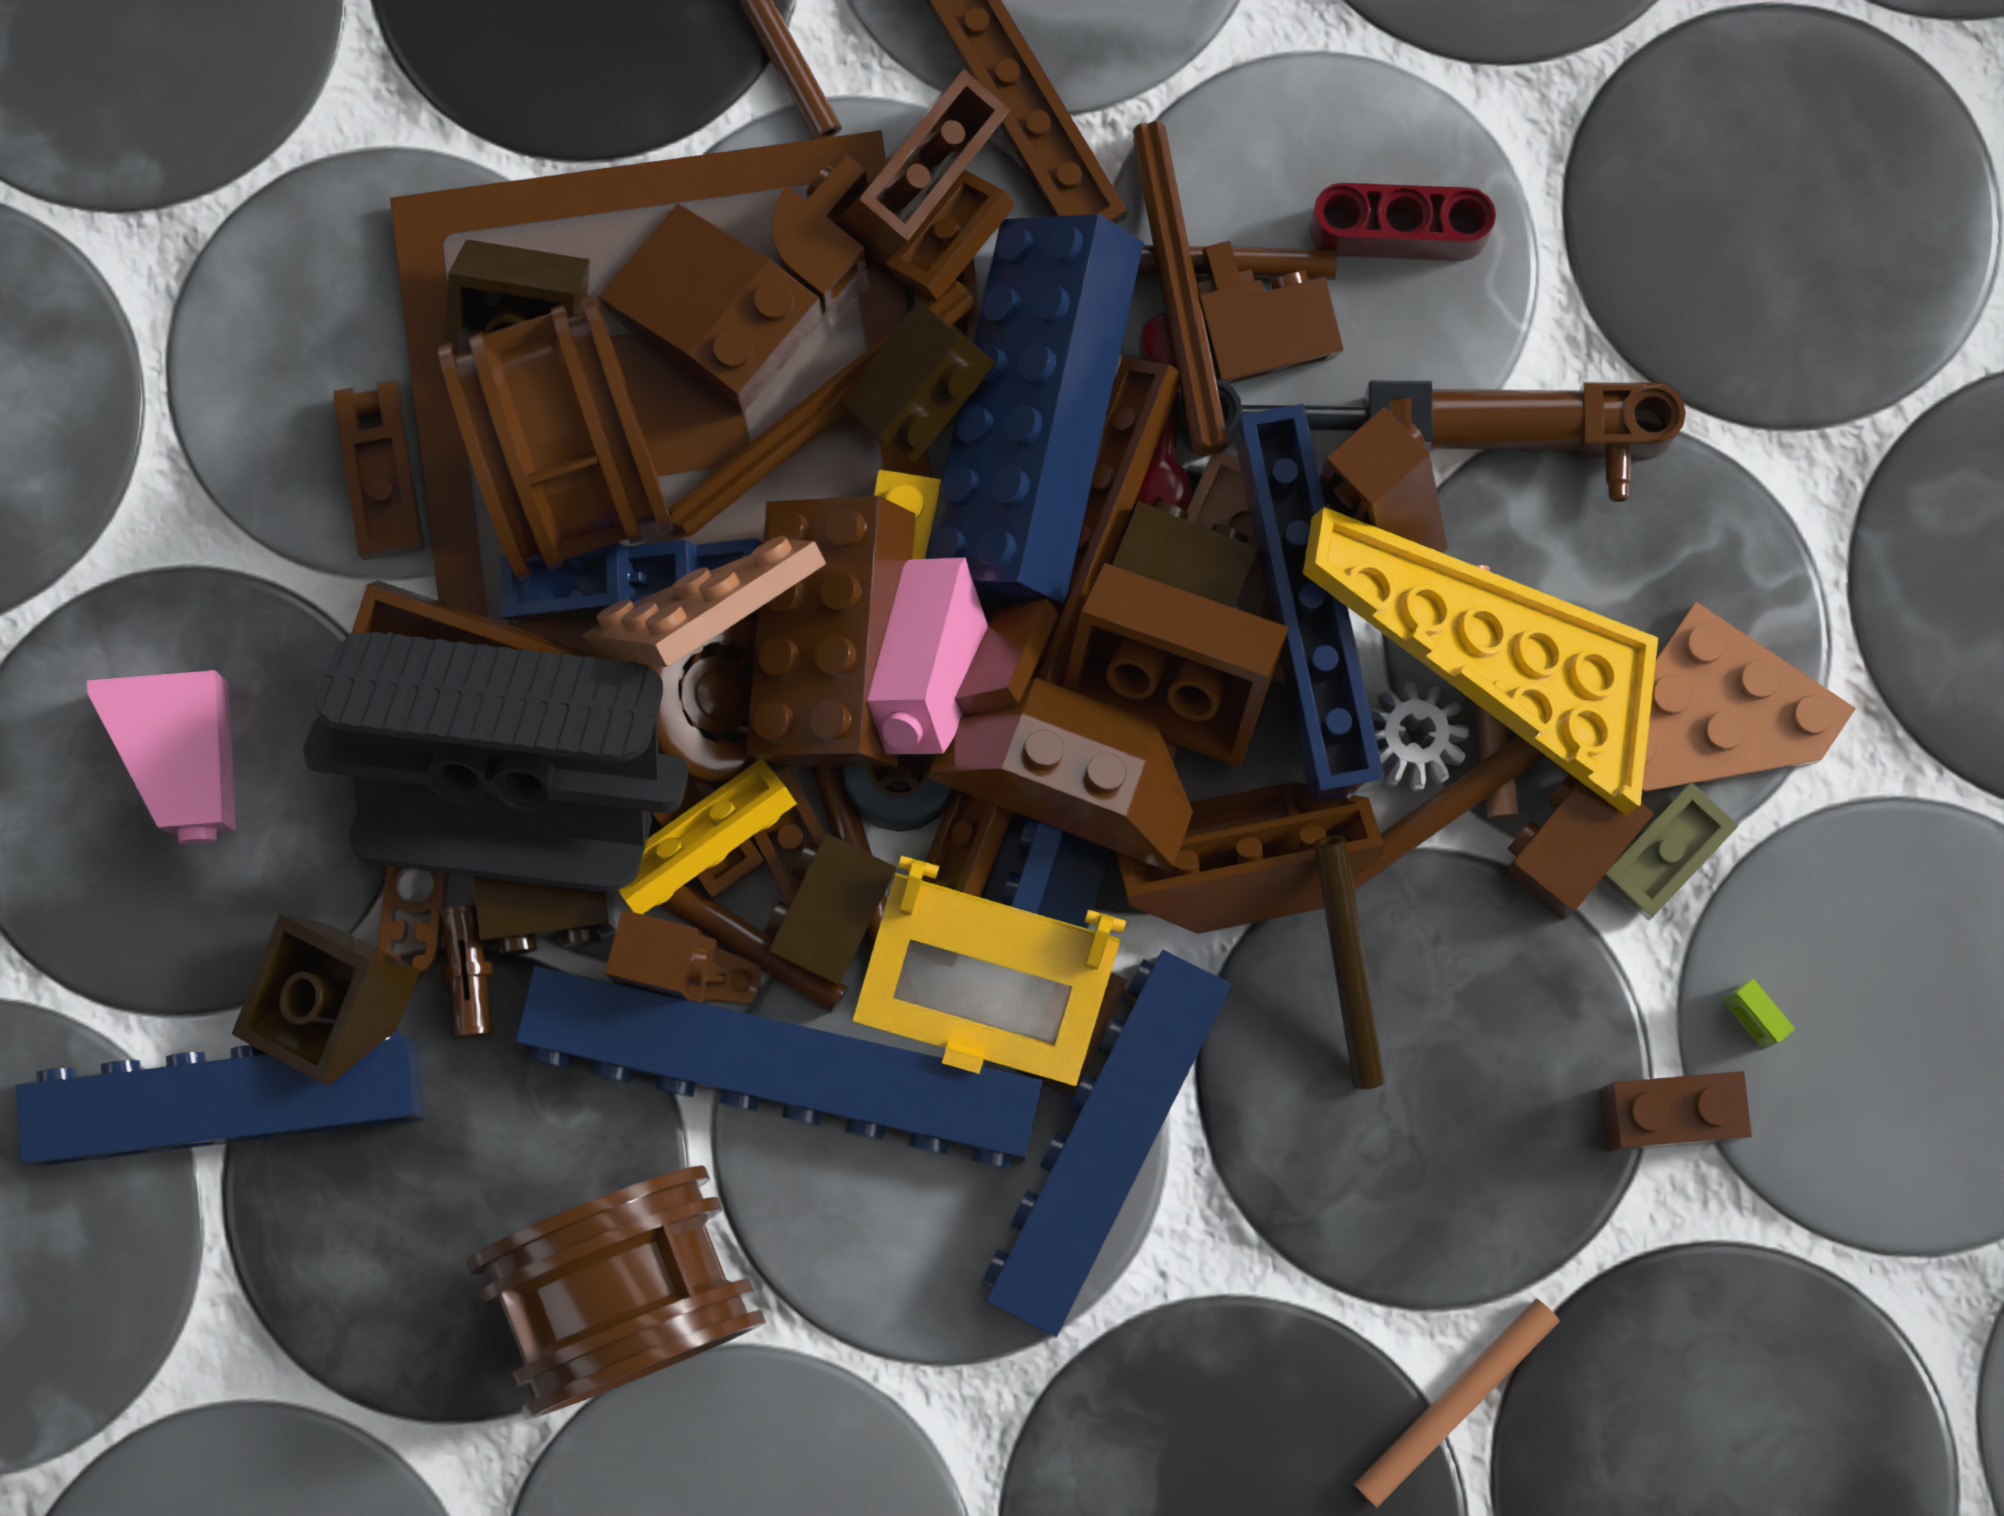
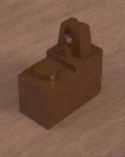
M1230 241L1204 247L1202 255L1208 280L1197 283L1216 379L1223 380L1230 385L1333 359L1344 351L1326 277L1308 281L1306 271L1291 273L1272 279L1270 281L1272 290L1264 292L1262 281H1255L1252 270L1238 271Z
M622 910L605 974L618 985L702 1004L716 1002L754 1006L762 981L763 968L721 950L722 947L716 939L704 937L698 928Z

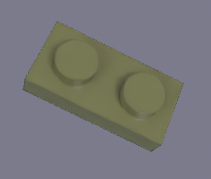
M1691 782L1614 862L1602 878L1649 921L1739 825Z

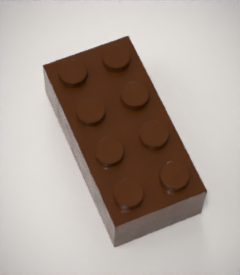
M881 496L766 501L763 544L779 536H786L788 540L815 541L826 565L758 608L746 755L785 768L788 766L790 768L897 766L898 754H885L867 703V698L903 566L908 560H912L915 513Z

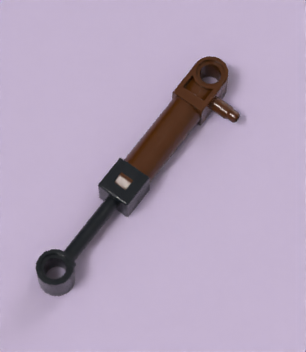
M1216 379L1222 413L1225 416L1226 448L1234 440L1233 434L1240 415L1292 406L1241 405V398L1235 389L1223 380ZM1371 380L1363 397V406L1304 405L1309 430L1357 431L1378 411L1385 407L1395 418L1402 415L1408 418L1420 430L1426 441V445L1423 447L1427 451L1429 449L1575 450V458H1605L1606 483L1608 485L1609 499L1613 502H1623L1629 498L1631 459L1653 458L1666 451L1683 427L1686 415L1684 402L1679 394L1666 384L1656 382H1583L1579 390L1432 389V381ZM1181 396L1177 433L1184 446L1193 451L1183 396ZM1645 409L1657 414L1662 422V431L1652 433L1640 428L1635 420L1634 412Z

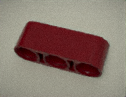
M1337 183L1323 189L1317 197L1309 231L1311 240L1318 249H1336L1337 256L1462 261L1480 254L1485 247L1495 224L1496 211L1488 195L1478 189L1469 187ZM1332 210L1345 211L1351 215L1355 225L1349 229H1336L1327 223L1324 214ZM1396 212L1406 213L1414 219L1417 228L1408 232L1397 231L1391 227L1387 221V216ZM1460 214L1469 216L1476 222L1479 231L1474 234L1459 233L1452 227L1449 218Z

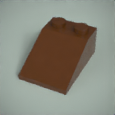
M679 203L675 205L598 295V299L742 414L823 320L819 297L772 260Z

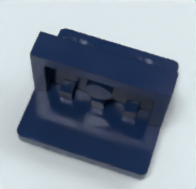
M1014 812L980 898L1088 929L1089 923L1085 922L1088 910L1094 911L1113 850Z

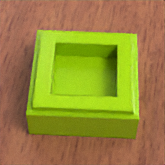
M1754 978L1739 985L1723 998L1726 1007L1760 1048L1764 1047L1765 1049L1779 1043L1796 1029Z

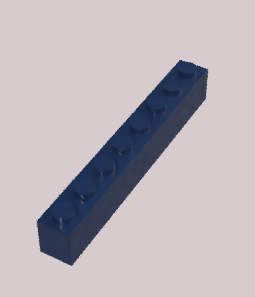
M534 966L516 1038L518 1044L524 1048L532 1049L529 1060L540 1064L567 1069L570 1058L595 1063L592 1075L630 1083L632 1074L635 1072L657 1077L655 1087L657 1090L692 1098L696 1087L721 1092L718 1103L756 1112L759 1101L784 1106L782 1118L814 1126H820L822 1115L847 1121L846 1133L875 1140H883L885 1129L911 1135L909 1147L946 1155L949 1144L974 1149L972 1161L1003 1169H1010L1012 1158L1022 1161L1026 1159L1043 1080L981 1067L980 1074L943 1064V1058L538 966Z

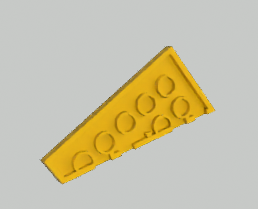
M1323 507L1312 517L1303 569L1304 575L1623 814L1628 815L1640 807L1658 637L1326 507Z

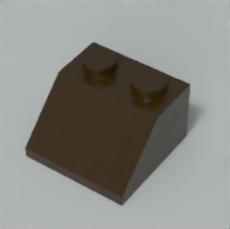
M466 239L448 272L446 343L451 341L459 353L471 349L469 336L481 331L484 335L549 314L551 313V308L560 305L564 306L568 317L584 312L582 298L588 297L590 259Z
M279 914L231 1035L319 1083L331 1085L397 1030L420 970L331 924Z

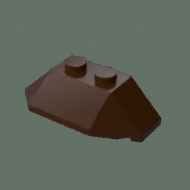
M1036 677L1029 680L1019 704L971 714L964 713L960 718L954 738L944 754H936L927 779L1170 872L1175 865L1193 813L1156 723Z
M1288 782L1189 802L1193 813L1171 872L1116 851L1119 869L1130 906L1200 934L1323 909L1324 905L1313 844L1320 838L1327 836H1343L1346 838L1353 881L1384 854V843L1369 798L1352 795L1350 798L1340 797L1311 803L1306 784Z

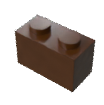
M1570 773L1567 774L1546 800L1556 809L1540 827L1530 820L1508 846L1507 850L1516 858L1505 870L1507 874L1564 920L1575 912L1654 814V812L1641 803L1638 809L1625 815Z
M1744 1071L1612 1082L1601 1088L1608 1152L1735 1142L1752 1137Z

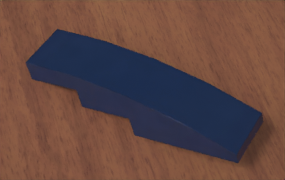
M757 538L698 545L687 539L636 546H625L617 542L563 560V567L552 571L548 569L544 559L531 563L532 577L522 581L516 578L506 555H500L501 618L506 620L596 618L601 611L616 602L631 599L633 603L672 587L680 578L697 569L706 567L711 571L746 557L762 545L763 542Z

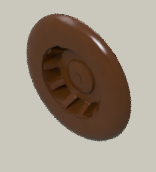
M751 613L669 667L641 664L657 671L663 682V696L657 715L658 750L661 754L682 757L687 762L688 775L700 780L727 783L759 760L758 758L746 755L748 726L744 727L741 725L745 717L749 718L757 625V616ZM703 646H705L706 657L701 659L700 656L703 651ZM725 651L732 653L731 660L723 657ZM743 666H745L747 671L749 672L751 676L750 680H748L746 674L743 672ZM722 732L728 733L729 737L731 738V741L729 743L728 740H726L721 735ZM765 761L768 764V766H771L773 764Z

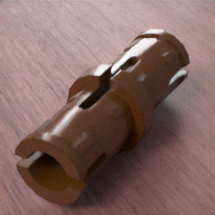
M462 905L441 909L440 915L443 918L447 966L441 967L442 982H449L454 1030L452 1031V1037L454 1039H469L493 1035L494 1028L491 1024L487 978L493 977L492 962H485L484 943L480 941L476 905ZM464 946H465V950H466V960H467L466 963H465ZM468 980H469L470 999H469V993H468V983H467Z

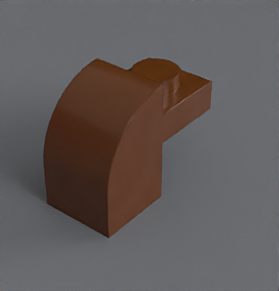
M847 154L835 168L827 165L814 177L806 192V195L809 197L807 200H804L786 186L776 202L772 217V232L780 267L819 297L820 307L826 313L867 267L865 248L835 224L867 184L866 169Z

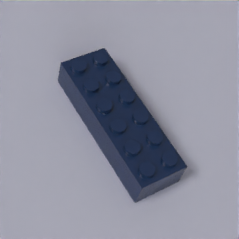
M1100 214L1004 219L999 226L973 342L996 364L958 410L925 559L965 557L979 601L1029 603L1047 598L1051 604L1065 605L1144 244L1143 241Z

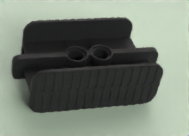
M360 632L350 635L349 638L343 640L337 646L317 696L316 707L319 717L313 722L303 748L305 765L308 769L315 772L353 776L357 813L349 833V842L354 855L363 862L387 867L413 868L420 871H438L445 874L454 873L461 874L462 876H479L487 879L496 878L511 882L521 881L528 884L537 883L553 887L562 886L569 889L579 888L594 892H614L627 886L636 878L651 827V812L671 813L676 811L682 804L688 781V765L682 757L658 753L657 715L663 696V682L657 671L649 666L647 667L637 662H619L612 659L601 660L595 659V657H576L569 654L559 655L543 651L533 652L532 650H516L501 646L500 648L490 647L484 644L473 645L466 642L456 643L441 639L431 640L424 637L414 638L398 634L388 635L381 632Z

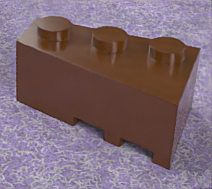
M1383 407L1327 457L1319 476L1326 508L1441 553L1448 548L1430 453L1423 447L1426 445L1425 438L1408 418L1402 415L1395 418Z

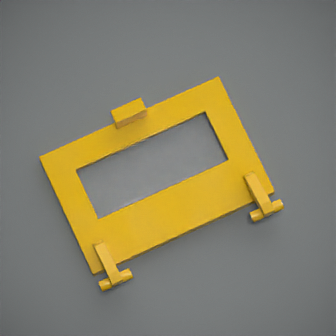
M901 855L898 868L910 871L909 877L895 873L852 1021L943 1047L945 1052L942 1063L980 1074L983 1060H987L1076 1086L1120 944V938L1110 936L1109 934L1111 930L1123 933L1126 921L1088 910L1085 922L1097 926L1096 930L1093 931L922 881V876L936 879L939 866Z

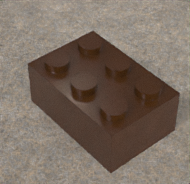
M1104 563L1080 614L1063 688L1156 723L1164 741L1241 767L1261 720L1289 627Z

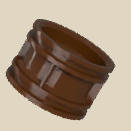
M595 295L582 298L585 311L569 317L564 306L560 305L551 308V313L492 333L484 335L481 331L469 336L471 349L459 353L451 341L438 345L441 368L466 450L502 548L519 581L531 578V563L543 559L548 569L552 571L563 567V560L626 539L629 540L630 544L642 541L643 536L640 527L657 522L661 534L674 530L633 402Z
M694 1166L674 1171L591 1200L511 1234L481 1249L468 1258L466 1262L470 1273L475 1275L486 1273L489 1285L478 1292L484 1306L502 1304L525 1364L509 1376L514 1388L526 1385L529 1387L533 1400L521 1407L526 1420L563 1409L648 1376L731 1341L766 1323L762 1311L757 1310L748 1313L742 1299L754 1292L748 1278L734 1282L727 1280L711 1241L706 1223L709 1219L718 1215L722 1208L717 1197L703 1199L699 1187L705 1185L710 1180L705 1166Z

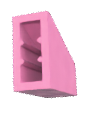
M965 557L908 560L903 566L867 698V703L885 754H944L956 734L960 718L965 713L955 700V697L988 628Z
M216 670L88 680L87 694L157 827L172 837L178 836V844L181 845L212 844L217 842V833L236 832L229 682Z

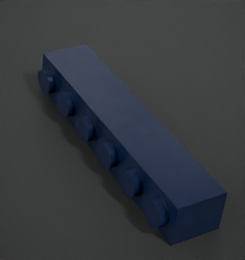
M1304 403L1242 414L1233 437L1272 621L1289 627L1280 658L1311 803L1372 792L1385 778L1348 607L1303 574L1311 519L1323 507H1326Z
M1163 949L1155 964L1143 959L1127 991V994L1137 998L1127 1021L1114 1016L1098 1048L1099 1052L1109 1056L1098 1079L1085 1074L1069 1106V1109L1080 1114L1069 1137L1056 1132L1039 1166L1051 1172L1039 1196L1027 1190L1010 1224L1021 1231L1010 1254L998 1249L981 1281V1285L991 1289L986 1303L1057 1338L1232 986L1231 983Z
M397 1029L331 1085L319 1083L252 1045L230 1048L231 1059L206 1062L205 1052L178 1053L165 1056L166 1067L142 1070L140 1060L107 1062L101 1064V1075L77 1077L76 1068H56L36 1072V1083L16 1085L22 1164L42 1167L425 1120L418 1044L408 1037L399 1038V1031Z

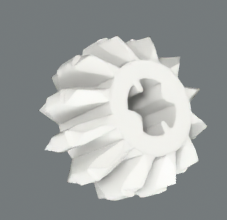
M1406 682L1402 690V702L1393 692L1386 689L1378 697L1383 711L1369 708L1375 729L1377 746L1380 750L1381 764L1384 766L1387 763L1393 768L1387 776L1386 785L1392 788L1396 787L1403 773H1409V784L1412 791L1420 792L1425 786V771L1433 781L1441 785L1449 778L1448 770L1444 763L1459 766L1463 762L1465 753L1451 743L1466 740L1469 736V729L1462 725L1448 724L1461 711L1458 703H1450L1442 710L1435 706L1441 696L1440 688L1433 686L1425 696V699L1419 700L1416 684L1414 682ZM1406 727L1410 731L1422 728L1426 732L1427 736L1421 744L1425 749L1422 750L1416 742L1408 746L1401 742L1400 738L1405 732Z

